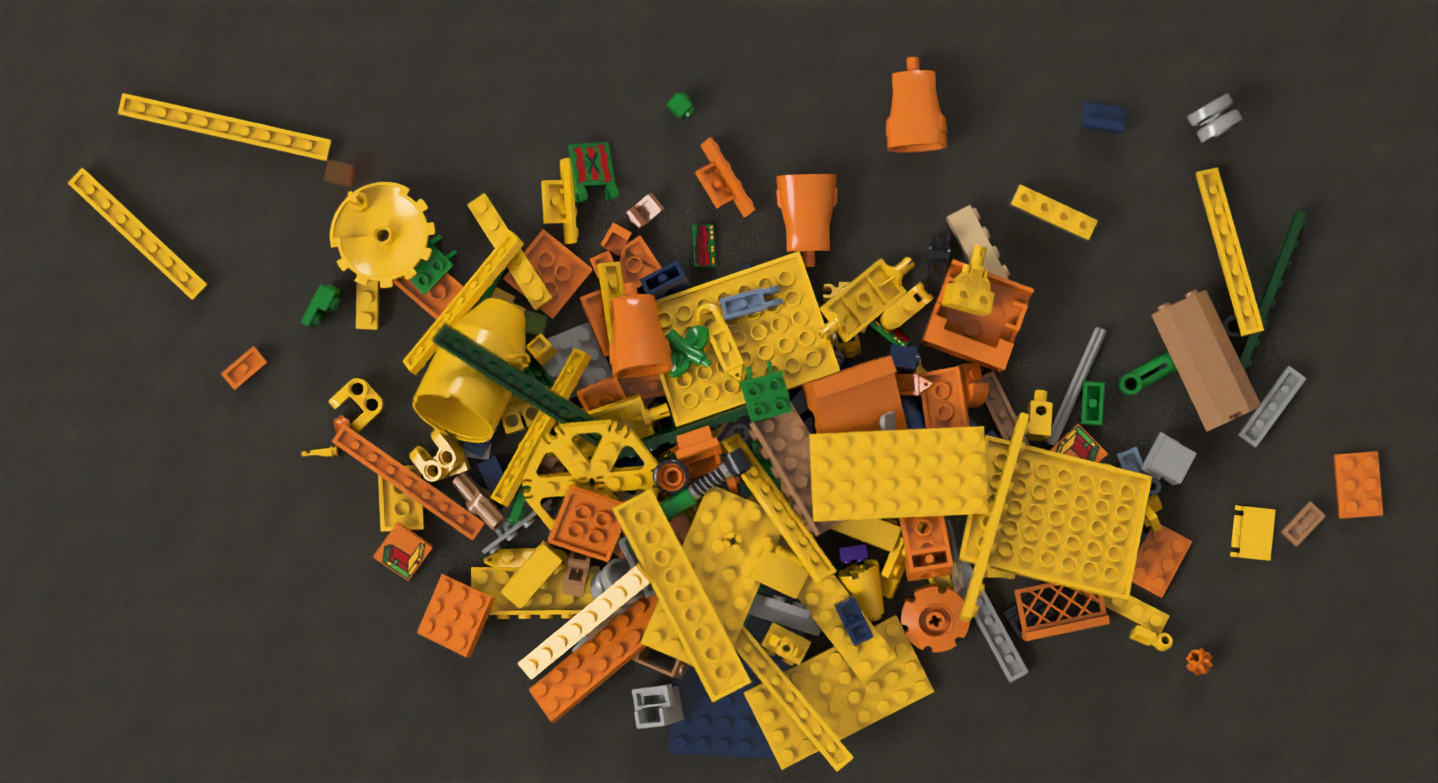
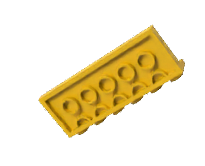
M591 566L584 597L562 594L566 568L563 571H558L556 574L552 572L547 578L549 580L548 584L542 590L538 589L533 594L535 596L534 600L528 606L524 605L521 609L501 593V588L516 571L498 572L494 567H471V587L496 598L489 615H497V619H510V615H518V619H531V615H540V619H551L554 614H561V618H573L574 614H578L594 601L590 583L593 577L600 572V566Z

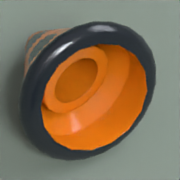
M667 459L656 466L653 472V480L656 487L662 492L676 494L687 487L690 474L686 465L681 461Z

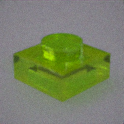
M527 311L526 333L534 335L542 333L544 336L549 316Z

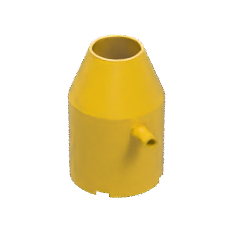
M487 298L452 325V327L521 371H524L525 367L529 366L525 364L530 363V357L525 353L526 318L514 305L500 299ZM438 347L413 397L414 402L412 405L416 413L438 431L445 433L447 430L456 434V439L482 443L492 438L513 393L441 347Z

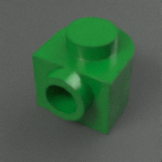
M677 92L666 103V107L681 121L685 117L688 119L696 110L691 104L692 99L684 92L681 94Z

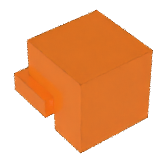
M709 426L676 436L680 449L675 451L677 459L686 465L692 480L708 475L709 472L712 473L713 469H718V465L723 463L720 455L723 454L721 445L717 437H714Z

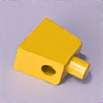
M1035 390L1034 400L1028 404V422H1031L1028 434H1025L1027 440L1046 442L1051 436L1053 404L1047 402V391ZM1036 411H1040L1042 416L1038 415Z

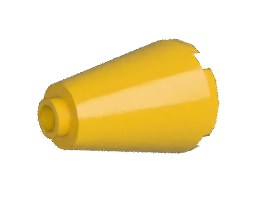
M869 559L864 561V565L854 563L839 571L838 578L849 595L855 597L859 608L869 621L873 622L882 618L884 603L878 561Z

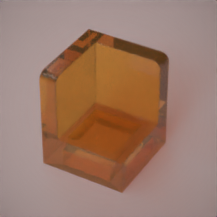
M329 160L324 181L351 188L356 167Z

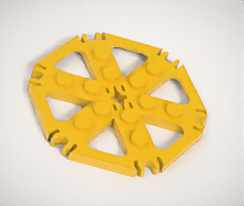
M611 420L562 423L560 427L555 426L556 436H552L548 431L546 432V439L542 436L523 474L522 485H529L531 487L530 489H524L525 500L550 531L555 519L548 514L540 501L545 497L565 496L569 485L619 501L622 500L616 494V491L640 489L647 491L652 489L657 498L660 490L654 483L653 472L659 463L631 428L628 434L627 425L618 431L615 429L617 421L611 424ZM596 432L602 435L591 460L588 459L572 437L575 434ZM624 446L633 447L644 461V466L612 468ZM547 452H552L569 472L538 475L537 469L544 455ZM590 478H594V481H597L595 485L592 486L590 484ZM622 529V533H620V536H619L618 539H621V538H623L624 536H626V534H625V532L623 531V529Z

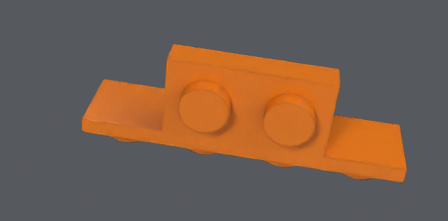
M712 137L708 138L700 146L709 159L710 164L700 168L695 174L717 209L733 200L745 218L756 210L753 201L743 190L742 183L734 175L730 163L723 157L719 145L714 142Z

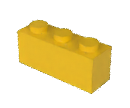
M543 540L501 588V593L520 609L524 605L528 606L535 598L533 594L538 589L542 590L548 584L549 580L547 578L552 572L556 574L562 568L563 556Z

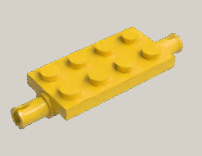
M905 257L895 267L888 266L882 258L878 259L822 305L819 309L829 322L816 331L817 336L824 334L819 339L826 342L837 332L844 343L848 342L907 292L902 286L903 276L915 267L914 262L910 265L908 264L912 259Z
M640 394L587 412L598 420H611V424L617 421L615 429L618 431L627 425V434L631 428L639 439L655 434L652 426L653 421L671 416L667 403L650 409L645 408ZM575 434L572 438L587 457L593 456L597 446L580 435ZM547 452L546 455L548 458H550L555 454L552 452Z

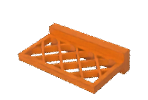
M1044 583L1014 590L1022 627L1021 634L1024 641L1110 624L1102 595L1097 594V598L1094 596V593L1082 591L1089 597L1085 604L1081 606L1073 600L1079 590L1076 589L1069 598L1061 592L1064 586L1060 585L1057 590L1053 586L1058 585L1053 583ZM1049 587L1056 592L1050 602L1040 596L1044 588ZM1029 592L1035 596L1029 607L1022 603L1020 593ZM1059 594L1069 600L1062 611L1052 605ZM1092 598L1099 602L1100 612L1092 613L1086 609ZM1037 599L1047 604L1042 615L1032 609ZM1071 602L1081 608L1076 617H1070L1065 613ZM1050 607L1060 613L1056 621L1051 622L1044 617ZM1031 611L1040 618L1035 625L1027 627L1025 618ZM1042 619L1047 622V623H1042V624H1040V622L1042 621Z

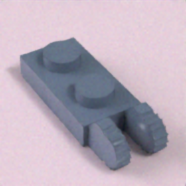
M779 286L765 289L759 288L721 298L720 303L725 321L781 306L783 304L782 299H774L765 302L764 296L780 292Z

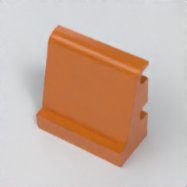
M953 259L920 344L971 363H980L982 367L1001 373L1006 368L1014 346L1015 337L1021 327L1030 296L1034 289L988 272L987 279L990 283V292L995 293L991 314L978 316L942 306L946 284L954 282L955 278L962 272L963 265L965 264Z
M891 356L879 357L841 370V373L801 385L808 409L812 411L815 417L814 427L816 434L881 431L879 427L881 416L890 411L895 412V430L908 429L894 374L896 369Z

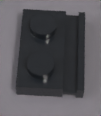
M1029 593L1021 598L1022 603L1029 607L1035 596ZM1037 599L1032 609L1042 615L1047 604ZM1015 602L1002 612L1017 636L1021 638L1022 627L1017 603ZM1051 607L1044 616L1048 620L1055 616ZM1031 611L1025 618L1027 627L1035 625L1040 618Z

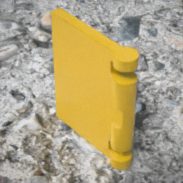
M1235 505V510L1243 511V516L1234 515L1231 547L1239 548V553L1230 552V556L1270 561L1276 510Z
M768 541L751 579L797 599L809 572L806 568L802 567L803 563L794 552L779 545L775 547L773 553L770 552L773 548V543Z

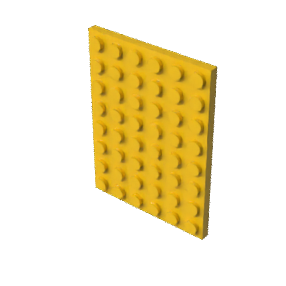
M800 251L655 300L664 336L671 329H674L685 339V335L690 328L699 325L709 327L716 321L713 313L710 310H705L701 313V321L697 322L696 311L702 304L713 303L718 306L724 317L720 303L721 298L759 288L765 289L779 286L780 292L764 296L765 302L782 299L783 304L781 306L726 321L745 364L742 370L741 381L748 379L746 367L748 366L751 368L753 378L769 374L767 361H771L774 372L782 370L787 390L841 373L830 339L823 342L819 338L824 334L820 336L816 334V331L825 324ZM710 339L706 347L702 349L707 354L706 358L712 361L708 368H705L703 365L697 366L691 362V368L682 376L672 378L669 372L659 375L676 427L697 422V420L706 419L717 415V413L726 412L746 404L740 381L728 373L725 374ZM670 346L671 353L673 354L675 350Z
M988 435L984 437L988 513L968 514L958 558L960 561L975 564L1010 444L1008 440ZM1025 445L1022 454H1018L1016 462H1019V467L1016 475L1012 474L1010 482L1014 484L1011 494L1006 495L1005 502L1008 503L1005 515L1000 516L999 522L1002 523L1000 533L994 537L993 543H996V548L993 556L989 555L987 563L991 564L990 568L1128 601L1152 476Z

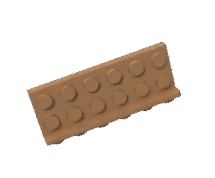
M791 403L792 412L752 422L749 424L751 429L748 432L753 441L758 440L762 446L759 451L765 460L769 459L773 466L770 469L775 478L778 479L780 477L784 483L781 488L787 498L790 496L795 502L792 505L798 516L803 515L806 520L804 526L810 534H814L817 537L843 520L813 522L810 433Z

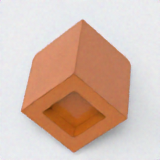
M613 222L601 246L620 256L622 247L628 243L632 233Z

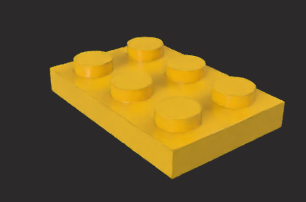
M416 465L405 466L422 478V473ZM378 475L381 531H391L397 522L409 530L424 529L423 506Z

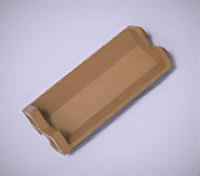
M1195 289L1185 294L1186 299L1173 305L1167 302L1157 307L1159 311L1151 316L1206 431H1209L1261 407V404L1207 291L1204 290L1198 293Z

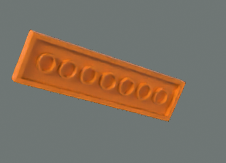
M644 594L627 611L610 621L592 640H587L529 689L552 723L558 721L647 647L640 642L659 600L657 594L646 598Z

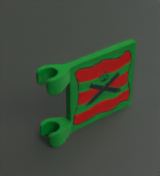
M609 143L568 145L575 186V201L583 202L587 200L586 186L606 185L605 197L607 200L617 198L619 191L614 180Z

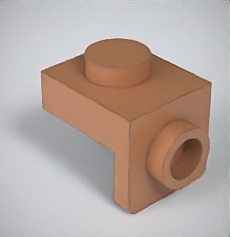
M649 193L634 207L626 211V213L629 215L630 221L638 228H641L663 211L664 207L652 193Z

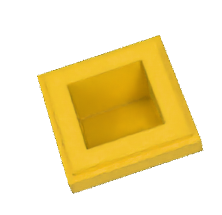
M542 333L525 346L542 366L558 353Z

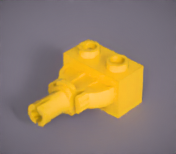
M980 245L973 246L970 264H964L962 272L955 278L954 282L946 284L942 306L978 316L991 314L995 293L990 292V283L987 279L988 270L983 266L987 251L986 247Z
M775 622L771 623L761 642V646L764 647L766 653L775 656L777 653L783 657V662L794 666L795 663L800 665L811 644L810 640Z

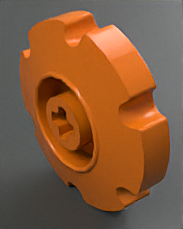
M927 584L914 590L915 598H906L902 607L901 624L908 626L905 629V636L914 646L921 650L926 646H930L932 652H944L954 648L957 645L955 639L957 637L964 638L969 629L970 621L959 620L965 599L958 591L949 586L945 590L939 589L938 584ZM936 615V617L939 618V620L935 621V619L932 618V616Z

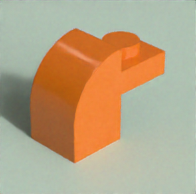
M980 363L958 365L962 369L967 409L971 410L982 406L989 394V383H983Z

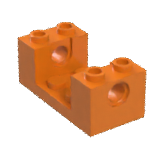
M944 516L896 518L900 520L906 552L904 563L908 581L951 575L953 562ZM920 524H926L929 526L930 531L922 534L918 531L917 527Z

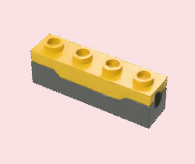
M1021 184L1017 186L1009 204L1010 207L1085 242L1090 239L1098 220Z

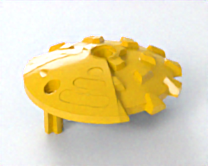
M377 182L365 185L354 192L349 191L347 193L349 196L341 203L332 220L330 229L331 248L338 247L342 257L336 262L343 272L347 268L357 274L355 281L361 285L366 286L368 280L380 282V288L393 287L392 280L403 276L406 280H410L417 275L414 268L421 259L428 261L432 254V249L427 248L429 235H435L434 222L427 223L424 211L428 209V206L422 199L415 202L407 196L410 189L401 184ZM388 232V239L381 241L383 233Z

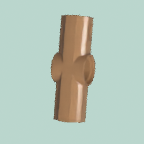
M462 472L452 481V486L466 500L465 505L468 510L475 515H479L492 530H497L507 521V516L492 501L493 499L490 498L492 494L487 489L480 487L467 472Z

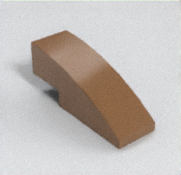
M570 551L568 566L563 580L562 594L584 597L593 557Z

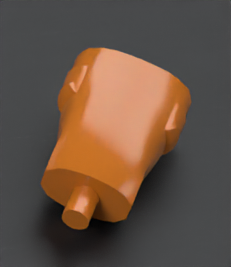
M919 57L906 58L907 71L892 73L893 97L890 116L886 120L887 150L905 153L944 149L948 147L946 133H948L947 119L942 114L938 102L935 71L920 70Z
M799 174L776 176L777 205L781 208L785 223L787 252H802V260L805 267H815V252L830 251L829 229L833 208L838 202L837 175Z
M635 282L624 284L625 296L614 298L610 302L613 337L608 352L613 377H647L664 374L673 370L669 341L665 338L659 322L654 295L638 294Z

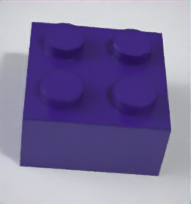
M865 543L838 547L840 561H843L844 564L852 563V560L855 559L858 562L865 561V558H868Z

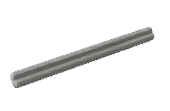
M1096 327L1052 424L1051 436L1046 440L1047 444L1055 446L1058 443L1082 389L1083 381L1086 380L1106 335V330L1100 327Z

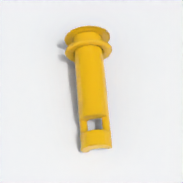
M331 445V448L310 450L309 454L306 451H302L301 454L302 456L320 455L324 457L332 456V458L337 456L338 458L337 445L335 447Z

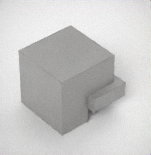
M1160 432L1140 471L1152 476L1156 480L1162 479L1171 485L1181 484L1197 453Z
M672 684L632 689L637 729L666 726L684 720L678 686L672 687Z

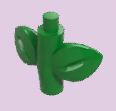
M699 325L690 328L685 335V339L674 329L667 333L665 338L675 350L671 356L673 370L669 371L672 378L684 375L691 368V362L697 366L703 365L705 368L711 365L712 361L706 358L707 354L702 351L709 341L708 327Z

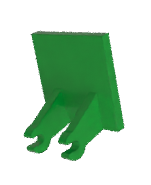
M440 234L434 239L428 240L427 248L432 249V254L428 261L421 259L414 268L417 275L410 279L423 295L454 266L450 260L458 253L454 249L444 256L435 247L438 241L443 238Z
M767 361L769 374L753 378L751 368L748 366L746 367L748 379L740 381L751 422L793 411L782 370L774 372L771 361Z

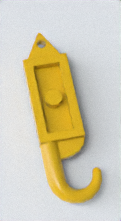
M713 303L702 304L696 311L697 322L701 321L700 316L703 311L710 310L713 313L716 321L708 327L709 339L725 374L728 373L738 381H741L742 370L745 364L721 310Z
M536 548L498 549L496 553L485 558L484 563L496 568L498 572L517 571ZM555 549L563 556L564 563L559 570L563 571L568 566L569 555L564 550Z

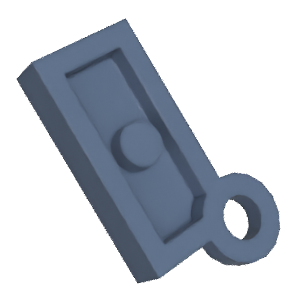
M1137 447L1116 454L1121 469L1145 474L1140 471L1143 461ZM1152 478L1151 482L1156 484V489L1150 490L1149 495L1157 494L1161 490L1159 480Z

